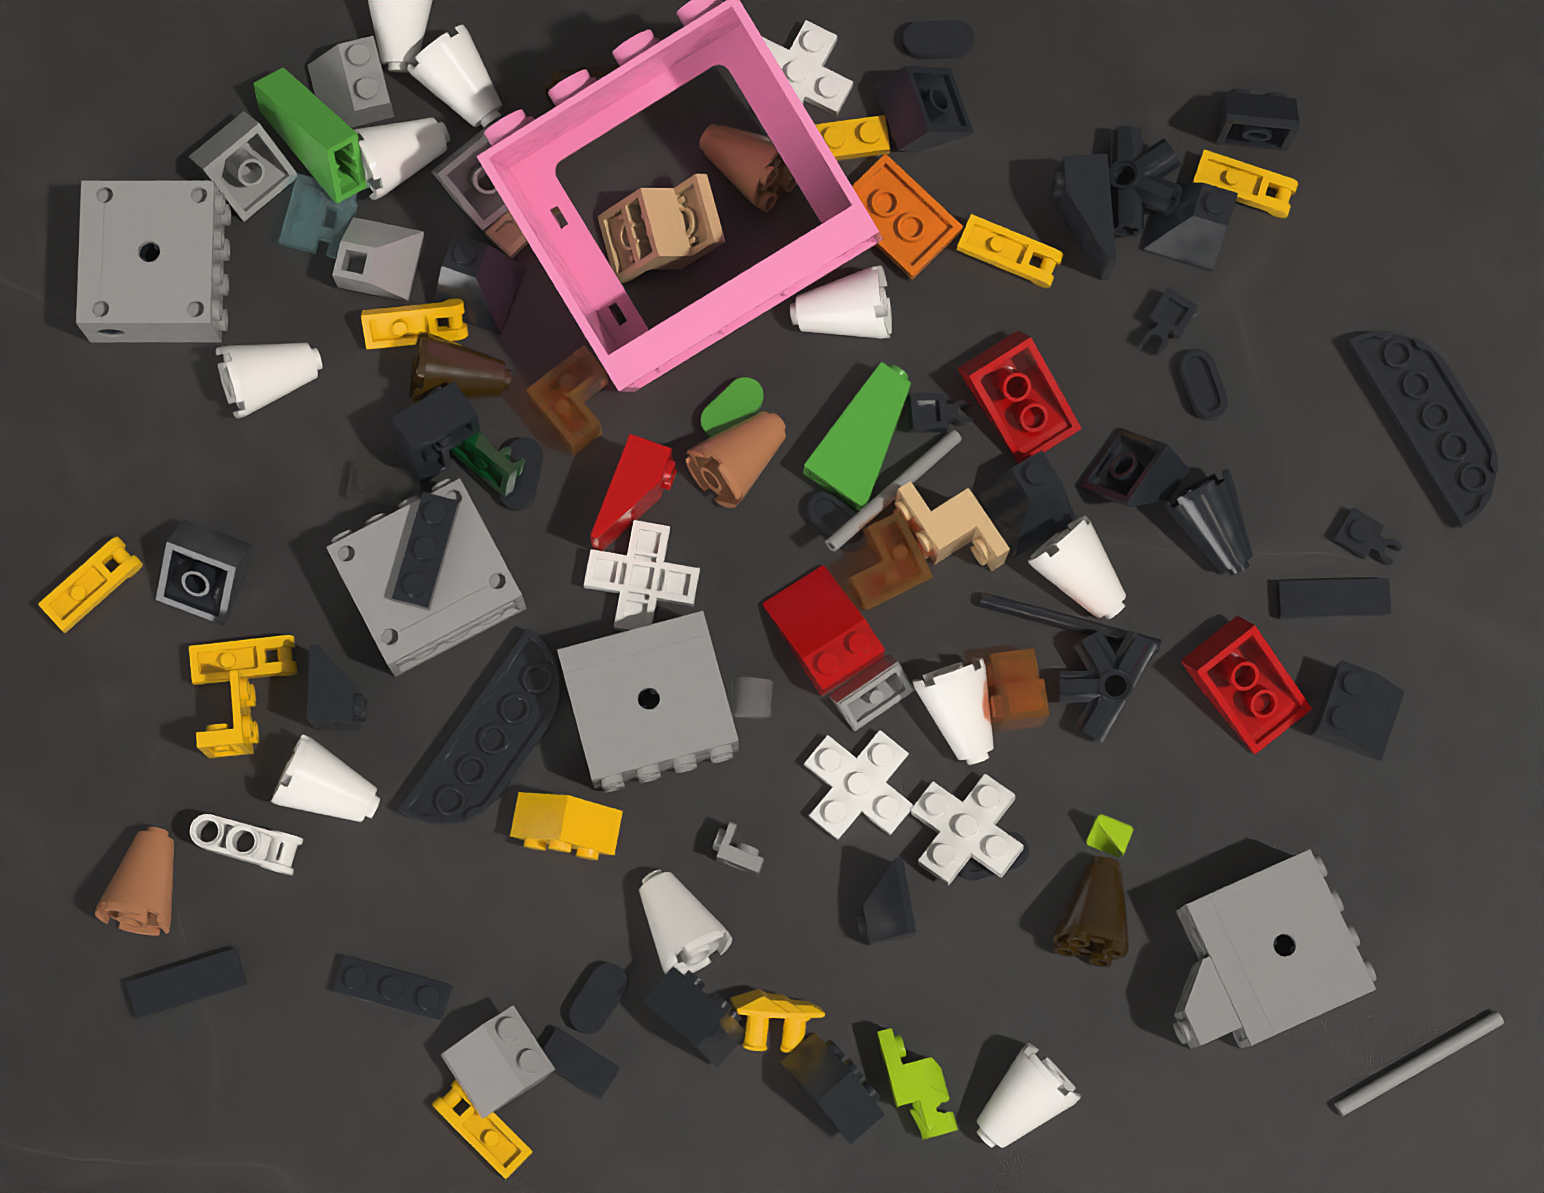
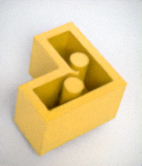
M518 792L510 836L525 840L524 847L546 851V846L549 845L548 849L570 853L572 848L577 850V857L598 860L599 854L615 855L623 811L569 795Z

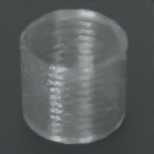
M735 678L733 680V702H731L733 708L731 709V714L741 718H770L772 714L770 708L772 707L773 682L763 678Z

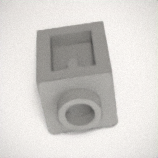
M730 822L727 830L720 828L712 847L713 850L718 851L716 861L758 877L764 862V858L758 856L759 850L743 843H738L737 848L730 846L737 829V824Z

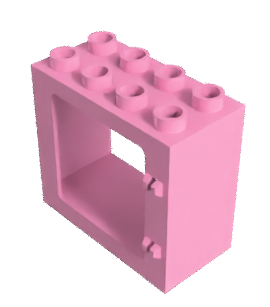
M722 0L689 1L676 13L684 25L682 29L661 42L658 38H655L650 29L628 39L612 52L620 66L619 68L598 81L595 77L591 78L587 70H581L564 79L548 92L556 106L555 108L537 119H534L533 116L527 117L522 109L503 117L484 132L492 147L476 156L618 391L635 392L883 240L879 230L740 0H726L725 2ZM722 65L730 71L820 220L821 225L649 330L556 176V167L563 159L711 67ZM557 206L568 222V225L561 228L562 226L555 214L550 211ZM617 303L627 320L622 325H620V321L614 311L609 308Z

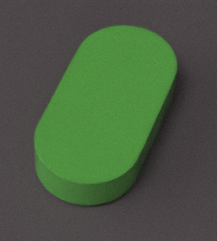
M742 377L733 381L704 409L701 415L703 432L710 438L753 416L763 403V389L761 385L749 377Z

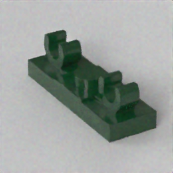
M481 432L449 450L504 497L514 490L516 477L522 474L526 461L521 458L518 462L512 463L509 461L512 448L508 446L502 448L500 452L497 451Z

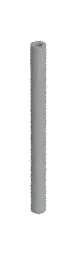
M953 429L833 533L825 541L827 547L833 552L837 551L896 499L898 488L909 481L913 484L962 440L960 434Z
M1498 1011L1490 1013L1336 1102V1109L1342 1117L1501 1026L1504 1024L1503 1018Z

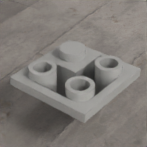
M353 217L340 241L332 274L337 287L408 302L425 233L419 230Z

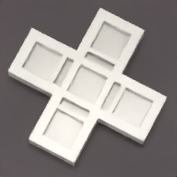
M805 20L790 50L762 37L802 105L806 101L837 117L853 87V81L823 67L837 42V35Z
M634 520L627 555L590 550L584 588L620 594L614 630L625 632L653 624L657 600L694 606L700 568L664 562L670 526Z
M881 730L857 758L827 735L804 763L806 768L832 788L809 815V818L838 841L859 814L863 813L890 836L914 806L886 783L909 753Z
M987 774L983 775L963 802L935 782H932L911 809V815L938 833L919 858L918 864L948 886L971 857L1002 878L1024 849L1023 844L996 826L997 822L1014 802L1015 794Z

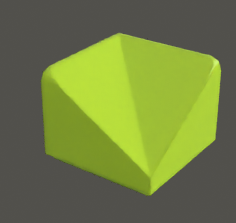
M1100 814L1094 819L1086 844L1120 858L1125 853L1134 830L1133 826Z

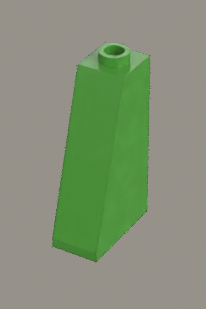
M284 67L253 83L261 114L335 203L338 204L367 188L358 135L349 125Z
M881 362L804 464L803 474L825 490L836 494L856 512L860 511L871 499L910 391L911 382L907 380L908 375L894 364L887 366Z

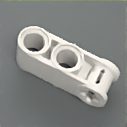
M212 814L198 816L190 826L191 839L196 845L207 851L257 864L265 869L291 876L294 872L291 865L297 846L302 845L303 842L302 838L276 830L269 831ZM208 824H216L218 826L217 837L211 842H203L201 838L202 829ZM246 833L253 834L255 841L252 849L247 852H239L237 849L239 837Z

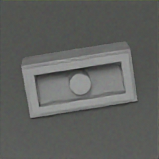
M887 655L832 692L829 696L855 732L911 694L915 689L899 662L891 655Z

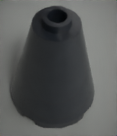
M1229 469L1222 470L1223 478L1218 480L1214 473L1179 491L1180 497L1176 499L1177 502L1174 504L1171 498L1165 500L1163 504L1169 514L1219 572L1228 571L1230 576L1250 566L1248 560L1253 557V552L1232 474Z

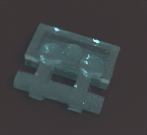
M297 174L279 239L280 245L316 254L319 240L329 243L326 256L336 259L340 241L349 226L351 217H354L357 211L358 204L355 203L357 193L337 204L314 177ZM328 210L337 212L333 228L323 226Z

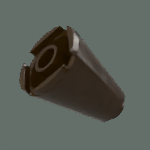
M419 331L415 347L420 348V351L412 359L410 404H415L426 398L435 388L445 387L452 382H455L467 400L501 397L502 390H509L511 369H505V361L434 334Z

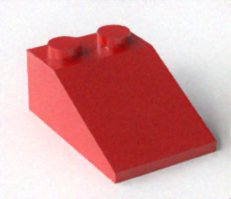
M1017 330L957 368L974 399L1017 464L1041 450L1046 452L1082 429L1034 341L1020 330Z
M629 434L590 535L593 550L604 551L633 524L634 520H638L661 498L664 489L671 490L677 474V470H675L676 462L673 461L671 448Z
M824 565L762 603V607L821 697L884 657L885 649Z
M1238 615L1180 660L1199 689L1254 755L1312 710L1257 627Z

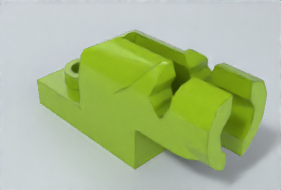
M892 1028L877 1032L876 1037L895 1105L899 1107L912 1103L913 1109L910 1112L921 1132L922 1140L958 1130L953 1112L942 1113L936 1110L941 1103H945L950 1099L942 1069L932 1057L902 1065L900 1058L907 1055L901 1034L894 1036Z

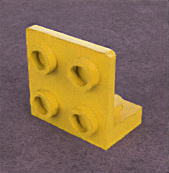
M238 669L230 670L234 729H229L228 724H214L206 726V732H196L197 748L208 758L254 754L253 744L259 743L257 721H252L250 707L256 706L254 684L249 683V679L245 678Z

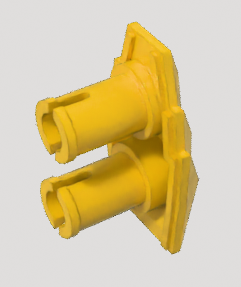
M760 989L730 998V1003L738 1014L747 1015L743 1048L753 1051L767 1050L769 1018H784L780 1050L791 1053L804 1042L806 1022L811 1020V1018H822L825 1016V1012L821 1007L809 1001L793 1000L782 994L766 993Z

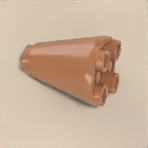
M715 124L710 125L702 134L699 148L704 151L705 156L749 202L762 211L769 212L784 191L791 192L796 186V180L769 136L725 125L717 126Z

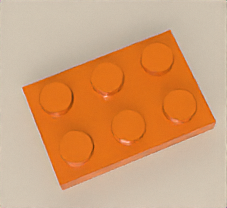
M886 153L852 185L883 237V240L875 244V246L911 280L963 230V226Z

